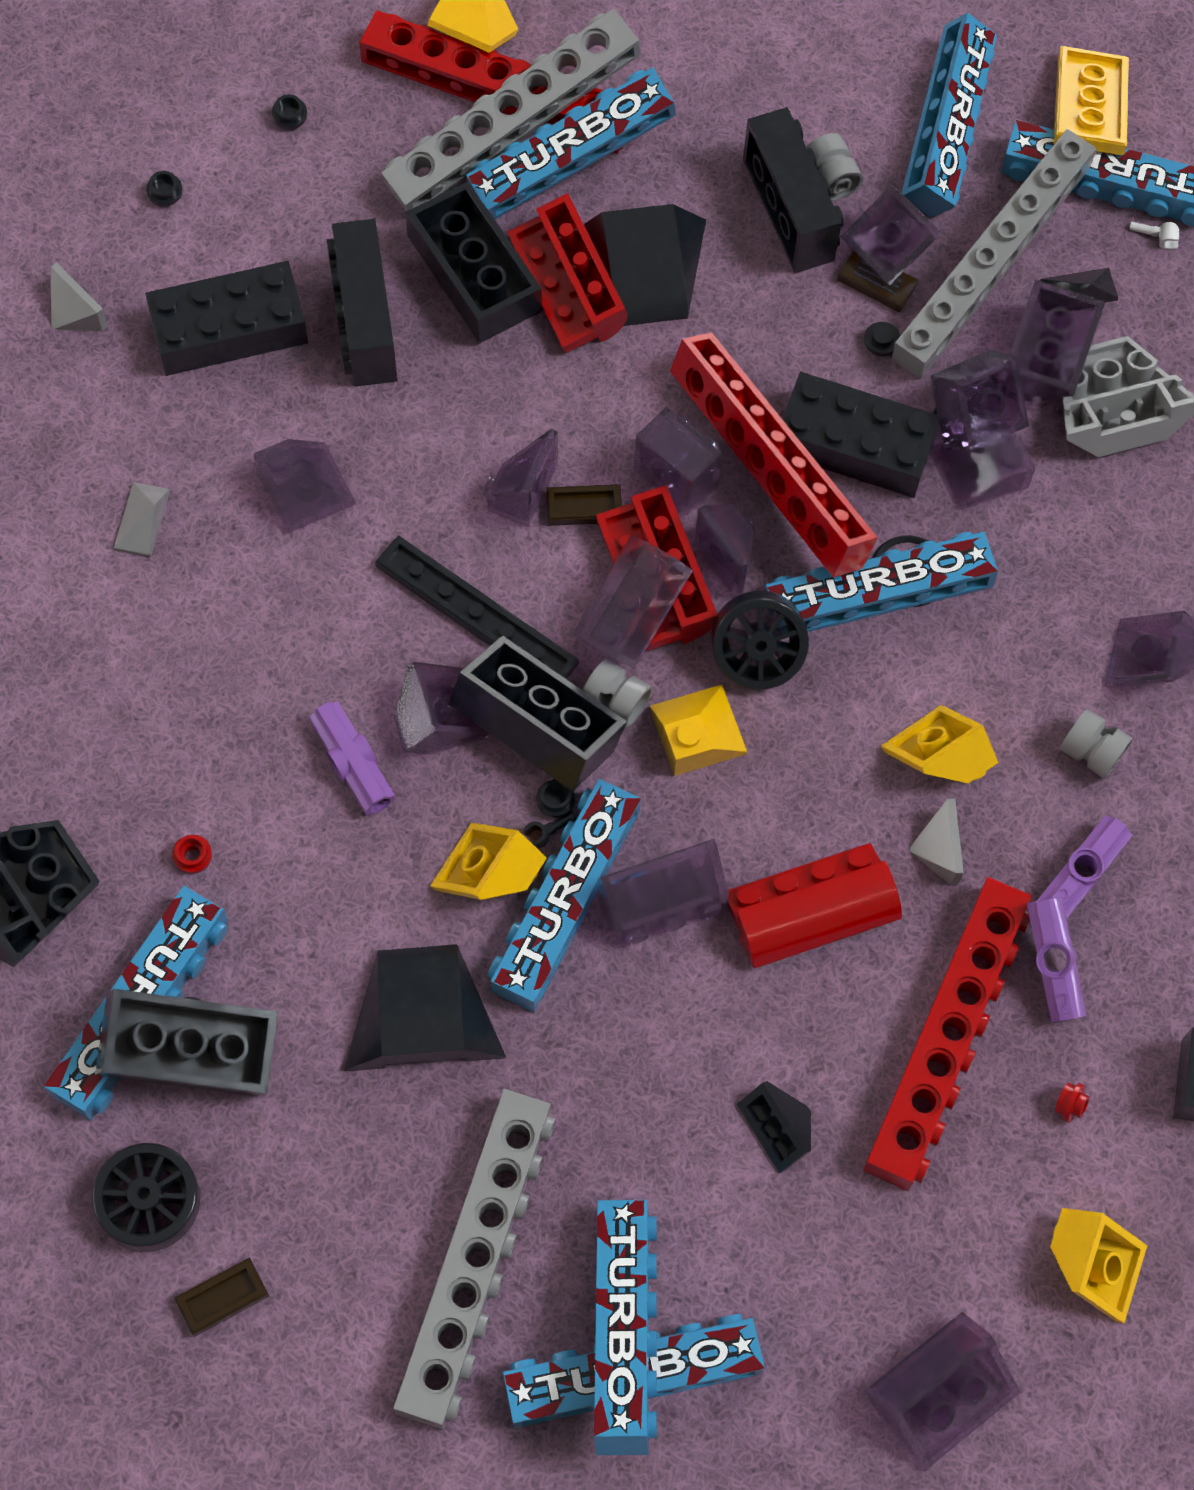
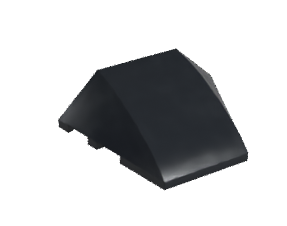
M674 204L601 212L584 224L627 311V320L624 326L688 319L706 219Z
M59 820L9 827L8 831L0 832V960L13 968L71 913L100 882Z
M457 944L377 951L344 1072L383 1069L386 1064L466 1058V1062L506 1058Z

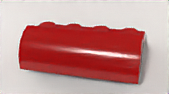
M567 193L537 208L536 211L539 216L507 231L515 250L542 288V306L565 354L596 338H599L600 342L610 339L624 326L627 320V311Z
M667 485L631 496L630 504L596 515L597 524L645 650L648 651L678 640L685 644L698 639L710 631L717 612Z
M871 843L724 891V900L739 930L742 946L754 969L902 919L900 898L887 862L880 861Z

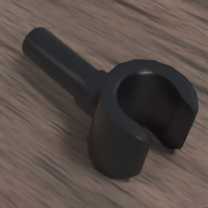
M572 811L566 816L545 825L540 822H531L525 826L524 834L528 836L533 831H542L541 838L532 842L539 849L547 845L551 834L566 826L569 821L577 820V817Z

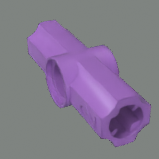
M338 701L333 703L327 702L321 705L309 716V720L319 739L327 749V757L335 772L339 771L336 773L342 782L346 781L366 815L376 814L387 808L395 800V795L392 788L386 782L384 775H382L377 767V759L369 743L361 733L357 734Z
M1105 815L1078 850L1071 855L1069 861L1037 901L1062 896L1068 919L1133 835L1129 832L1127 826L1118 819ZM1084 864L1088 866L1092 871V876H1080L1075 871L1074 865Z
M1062 896L1027 903L1037 951L1036 964L1042 975L1051 1022L1086 1016L1087 1013L1076 965L1077 953L1072 946ZM1058 948L1065 953L1067 963L1062 970L1053 969L1048 964L1047 954L1050 949Z

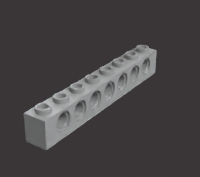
M614 8L606 14H598L589 22L588 27L578 34L573 33L565 37L559 47L548 55L542 54L531 63L530 68L520 75L514 74L507 78L501 88L493 94L480 97L473 104L472 108L462 116L456 115L450 118L445 123L443 129L435 135L422 138L408 154L392 159L386 165L385 170L381 172L386 186L405 211L411 210L451 190L467 178L466 174L471 172L474 165L486 159L491 161L498 157L508 145L522 140L641 56L638 38ZM596 45L605 48L600 53L589 52V49ZM565 66H574L576 68L570 74L559 72ZM537 86L547 88L542 94L536 95L531 93V90ZM514 106L518 108L512 115L502 114L506 107ZM478 127L489 128L488 132L484 135L477 136L473 134L474 130ZM450 147L460 148L459 152L454 156L444 155V152ZM427 167L431 169L429 174L424 177L415 176L416 171L420 168Z
M1069 129L1064 131L895 342L892 355L894 362L918 378L922 379L1090 169L1096 147Z
M503 1089L393 1408L396 1415L444 1430L447 1420L452 1422L456 1420L462 1402V1397L457 1396L456 1392L461 1379L468 1381L471 1376L476 1356L470 1354L475 1338L483 1339L490 1315L483 1313L488 1298H497L503 1280V1275L497 1273L502 1257L510 1258L517 1235L510 1233L515 1218L522 1220L525 1215L530 1196L524 1194L528 1179L536 1181L543 1160L542 1156L537 1155L541 1140L549 1142L554 1129L556 1118L550 1117L551 1103ZM521 1132L526 1134L530 1141L524 1148L515 1149L508 1145V1137L513 1133ZM501 1171H510L516 1176L517 1180L511 1187L501 1188L493 1181L496 1174ZM487 1210H497L504 1218L498 1226L486 1227L481 1223L480 1217ZM483 1249L489 1253L490 1259L482 1267H473L466 1261L468 1254L472 1250ZM460 1289H470L476 1294L477 1298L473 1305L461 1308L454 1304L453 1296ZM447 1329H456L463 1335L462 1342L456 1348H444L439 1343V1337L442 1332ZM435 1369L443 1370L449 1375L447 1385L440 1390H432L425 1385L427 1374Z

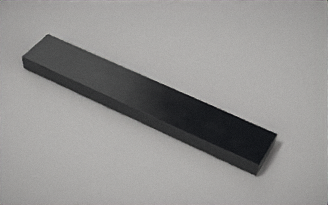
M398 535L375 561V566L487 645L491 646L503 635L565 679L578 666V658Z

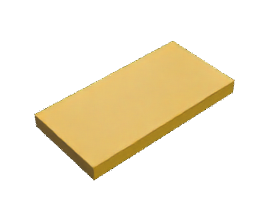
M1060 46L1057 58L1053 144L1056 143L1066 129H1069L1096 147V151L1124 156L1127 147L1129 57Z

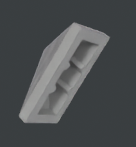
M57 262L51 266V327L60 330H105L108 324L103 308Z
M133 482L114 550L147 557L152 556L170 489Z
M955 798L947 799L909 848L910 853L949 885H958L964 873Z

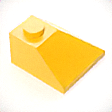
M439 0L427 25L489 53L515 37L518 32V27L505 0Z
M722 684L649 706L674 776L747 754V749Z
M943 705L938 706L881 745L885 753L924 774L968 784L983 777L987 770L999 763L984 726Z
M471 822L430 887L436 891L478 900L526 891L530 884L538 877L539 870L547 857L518 830Z
M1062 1208L1058 1223L1054 1228L1050 1248L1071 1291L1114 1321L1124 1324L1147 1245L1104 1213Z

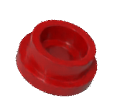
M187 835L179 839L174 845L172 858L179 870L188 874H195L209 866L212 860V849L205 838L199 835ZM197 850L200 852V855L196 860L190 861L185 858L187 852Z
M1068 1082L1063 1088L1057 1101L1055 1112L1063 1115L1064 1121L1070 1123L1074 1117L1081 1119L1090 1101V1096L1085 1094L1086 1085L1081 1083L1073 1085Z

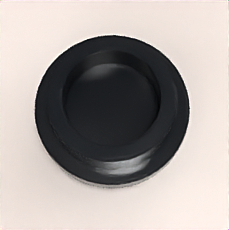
M283 95L276 100L272 108V118L275 124L283 129H295L306 121L307 108L304 102L297 96Z
M159 171L150 177L146 191L148 198L154 204L169 206L181 198L183 188L181 181L173 173Z
M876 322L866 329L864 344L876 356L893 354L895 342L900 337V333L894 325L888 322Z
M556 779L550 780L538 789L536 803L544 815L551 818H560L572 811L575 805V793Z

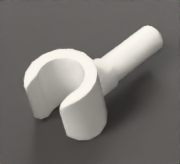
M1131 222L1129 230L1159 237L1160 248L1170 250L1178 248L1179 228L1175 223L1166 222L1158 227Z

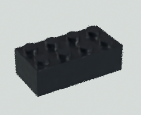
M788 107L747 119L743 161L794 273L834 262L837 247L840 246L839 234L841 227L844 226V218L839 206H834L830 199V188L827 179L824 176L820 177L816 169L817 161L812 148H807L803 141V130L799 120L793 119Z
M469 181L405 212L408 238L479 343L542 312L541 286Z
M376 219L332 223L334 238L326 240L345 375H353L354 387L397 382L394 342Z
M289 261L145 293L166 376L308 344L305 320Z
M800 371L782 420L822 469L915 498L942 416Z
M503 635L459 673L448 705L571 791H574L614 752L627 723L625 719Z
M113 989L106 995L95 1075L251 1096L267 1094L278 1011Z

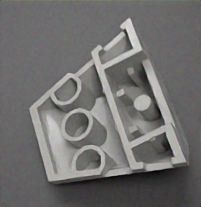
M1128 336L1059 353L1066 440L1097 457L1167 440L1194 415V395L1182 386V379L1176 374L1168 375L1157 366L1158 360Z

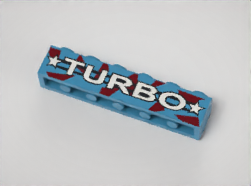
M968 12L948 23L943 28L901 193V198L929 217H935L951 210L959 200L962 178L967 169L966 161L970 146L974 140L973 133L976 121L981 111L980 104L984 89L988 83V71L995 54L994 47L997 34Z
M654 67L647 71H636L627 78L626 83L615 89L608 88L603 90L595 97V101L584 107L576 106L572 108L557 123L553 125L545 124L539 127L531 138L522 143L514 142L508 145L501 155L491 161L488 159L480 161L473 166L470 173L466 174L467 179L493 218L497 219L676 116L675 103Z
M1015 120L1001 173L1009 175L1014 180L1025 181L1054 145V130ZM1130 149L1125 150L1124 156L1096 151L1090 169L1071 191L1086 199L1096 198L1112 202L1120 208L1131 207L1146 211L1154 217L1165 216L1180 220L1188 226H1194V166Z
M963 532L957 534L951 540L943 542L926 541L914 549L886 551L879 557L868 559L863 569L834 578L825 567L815 568L806 575L794 578L791 576H781L766 584L765 591L777 593L790 600L800 611L807 631L810 632L992 588L998 574V569L985 532L976 534ZM767 609L769 617H771L775 611ZM782 619L776 629L787 625L784 619Z
M601 779L597 780L593 790L586 788L577 807L581 812L576 822L569 821L563 830L560 838L563 846L557 856L551 854L544 866L542 875L546 878L540 889L534 887L525 902L524 909L528 910L522 923L516 921L509 931L506 939L509 947L504 957L497 956L489 969L487 977L491 979L492 993L533 1013L535 1012L640 812L641 798Z
M183 886L111 990L120 989L182 998V987L189 977L194 979L199 975L206 962L204 955L212 944L217 946L227 933L228 925L226 923L228 920L224 909ZM106 997L44 1085V1088L51 1097L90 1121L96 1113L102 1114L108 1108L114 1096V1093L111 1091L120 1079L95 1075Z
M598 1200L594 1399V1442L596 1455H649V1438H657V1411H649V1397H657V1371H649V1357H657V1331H649V1318H657V1292H649V1279H657V1253H649V1241H657V1216H649L648 1200Z
M734 1314L717 1319V1326L701 1329L700 1323L687 1324L676 1328L677 1334L661 1338L659 1332H657V1357H649V1371H657V1397L762 1375L765 1366L753 1318L743 1320L741 1314ZM593 1346L594 1352L577 1355V1350L555 1353L552 1355L553 1361L536 1364L535 1359H525L511 1363V1370L504 1371L503 1377L513 1427L519 1428L594 1411L595 1346Z

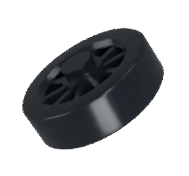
M751 591L736 596L721 608L712 625L711 645L719 669L730 681L747 689L766 690L786 683L799 672L808 654L809 636L800 611L790 600L774 592ZM763 608L775 611L767 623L763 622ZM756 609V622L751 623L744 615V612ZM738 618L745 627V630L731 627L733 621ZM782 619H784L787 625L776 629ZM789 637V643L780 641ZM728 638L738 640V642L729 644ZM775 652H781L783 655L778 658ZM744 653L740 659L736 658L735 656ZM752 659L756 660V666L749 665ZM770 659V661L772 662L770 664L763 665L764 660Z
M139 1143L118 1151L102 1166L93 1186V1210L103 1230L119 1245L139 1252L157 1251L173 1245L190 1230L196 1220L200 1207V1188L190 1165L178 1152L161 1144ZM144 1167H154L150 1177L146 1176ZM137 1170L138 1178L132 1181L127 1175ZM164 1170L171 1174L159 1182ZM121 1182L128 1186L127 1191L117 1190ZM177 1184L181 1190V1194L165 1193ZM115 1201H128L119 1208H115ZM165 1203L181 1204L176 1217L164 1208ZM134 1212L128 1226H126L121 1219ZM160 1213L171 1223L157 1231L154 1216ZM143 1216L147 1217L150 1233L137 1232Z

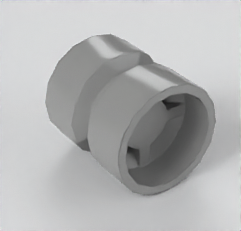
M838 133L825 134L814 139L806 146L807 148H812L817 161L816 169L820 177L824 176L827 179L832 202L850 196L861 186L863 182L862 173L855 160L851 158L850 151L841 135Z
M606 658L593 671L583 691L627 721L625 729H628L647 705L653 692V687L634 675L627 678L625 669Z
M1087 708L1071 728L1059 750L1076 761L1087 760V768L1103 779H1106L1131 744L1133 738L1115 726L1110 729L1106 728L1105 719Z

